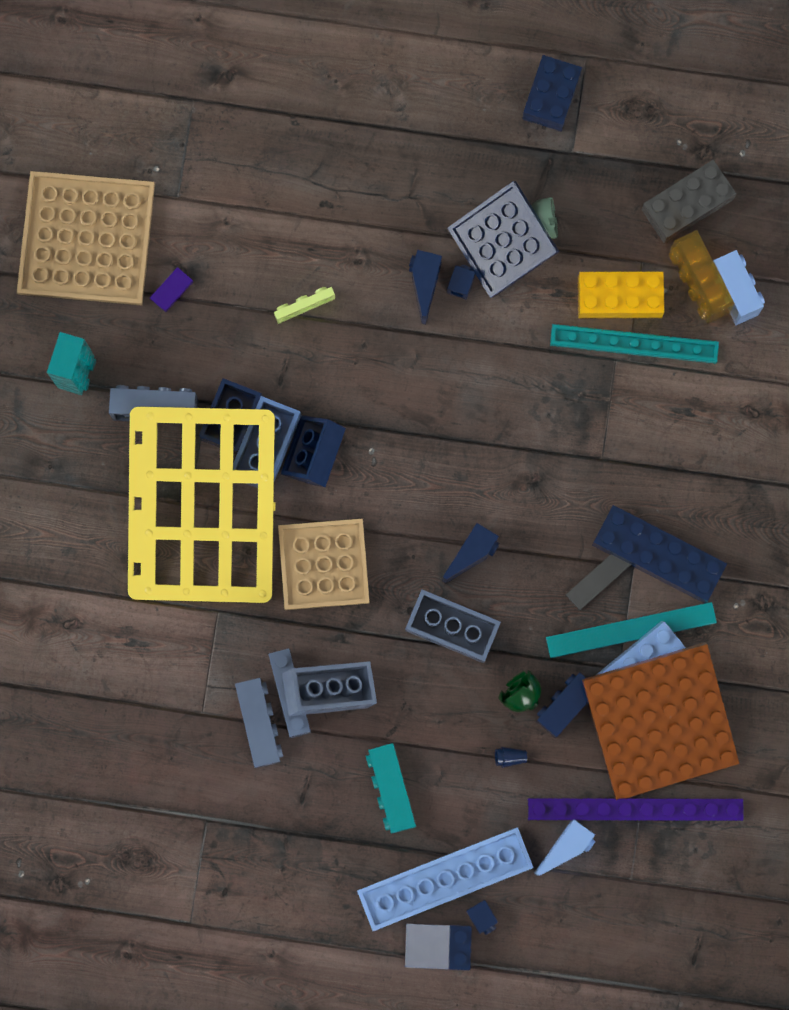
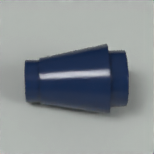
M502 746L500 749L495 750L496 766L504 768L527 763L526 750Z

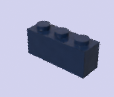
M580 672L577 676L572 674L565 682L568 686L563 692L558 690L551 698L554 702L549 707L544 705L536 714L539 717L536 722L554 738L564 730L588 702L582 679L586 677Z

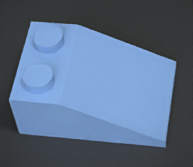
M571 820L534 874L540 876L584 851L588 852L595 843L593 840L595 834L577 821Z

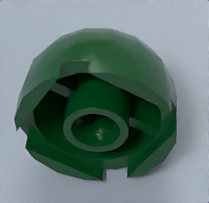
M528 670V674L523 671L514 676L506 684L509 688L505 693L501 690L498 697L501 703L511 711H531L539 704L538 700L542 689L536 676Z

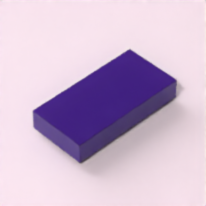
M177 267L154 292L150 300L166 313L190 287L193 280Z

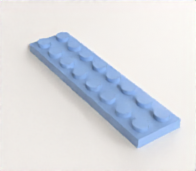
M517 827L357 890L372 931H375L534 867Z

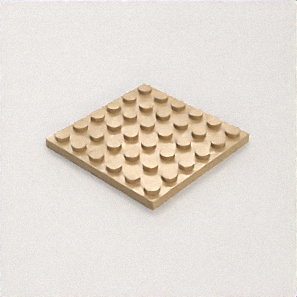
M30 171L17 294L142 305L155 182Z

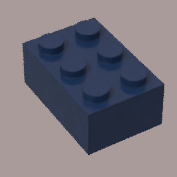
M542 55L522 119L562 132L582 67Z
M222 378L210 408L256 409L262 393ZM203 424L199 434L200 440L220 448L221 424ZM234 424V454L238 453L249 425Z

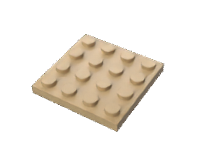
M363 519L278 525L285 610L370 604Z

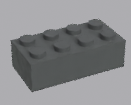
M712 160L645 202L641 210L665 244L733 201L736 192L715 161Z

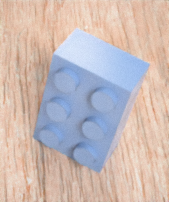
M737 250L715 259L709 269L735 325L758 316L765 303L761 292L757 293L754 287L756 283L751 273L748 274L745 268L746 261L743 255H739Z

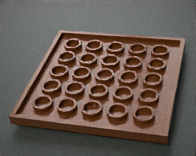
M706 642L582 679L616 800L626 799L740 764Z

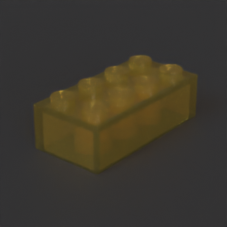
M695 230L674 240L669 256L672 263L678 265L680 279L683 283H687L690 289L688 294L693 302L696 301L699 307L697 311L702 320L705 319L708 324L729 314L735 303L698 231Z

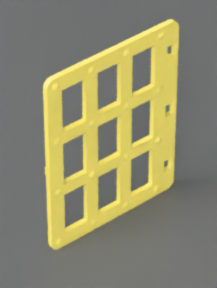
M135 407L131 410L129 439L128 594L132 599L266 603L271 599L273 512L276 511V502H274L275 415L271 410ZM157 423H182V469L157 468ZM196 424H221L220 470L195 469ZM234 424L259 425L258 470H233ZM135 431H142V444H135ZM157 481L182 482L181 527L156 526ZM195 482L220 483L219 528L194 527ZM233 483L258 484L257 529L232 528ZM135 497H142L141 510H134ZM156 540H181L180 585L156 584ZM194 540L219 541L218 586L194 585ZM232 541L257 542L256 587L232 586ZM134 562L141 563V575H134Z

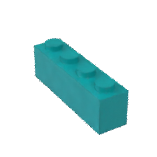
M394 744L368 750L369 755L366 756L368 767H373L375 776H371L374 789L379 788L381 795L377 797L380 810L385 809L387 816L383 818L386 831L390 830L391 834L415 828L416 824Z

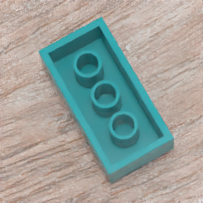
M62 332L59 333L47 370V374L57 388L82 395L84 390L87 391L90 383L88 375L90 370H94L96 359H94V354L85 339Z

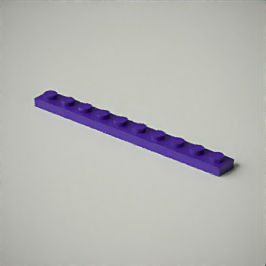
M528 798V820L744 821L743 799L616 800Z

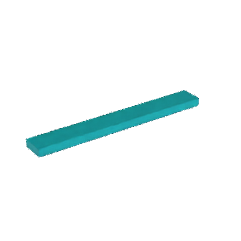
M552 324L550 346L716 364L719 342Z
M710 602L546 637L549 656L551 659L636 641L661 621H664L673 632L716 624L713 604Z

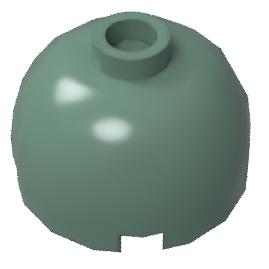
M543 198L535 201L531 205L551 239L557 238L558 227L557 218H555L554 213L555 205L553 198Z

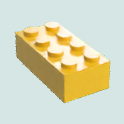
M579 272L578 318L663 317L664 272Z

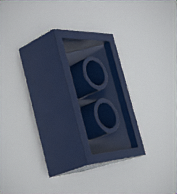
M301 415L281 475L310 485L326 487L346 428L329 419Z

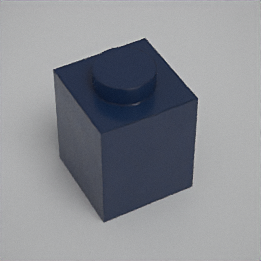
M455 265L447 288L448 294L467 300L475 278V272L472 271L471 267Z
M485 900L466 910L479 934L484 932L487 935L496 929L495 924L498 921Z

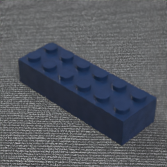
M614 505L610 509L592 546L605 553L612 554L631 564L634 568L704 604L711 597L727 563Z

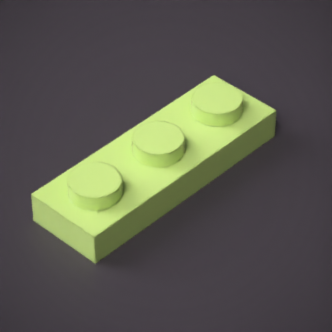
M322 287L316 290L312 296L304 295L296 299V303L279 306L277 311L274 312L277 323H282L334 300V291L332 287L328 289Z

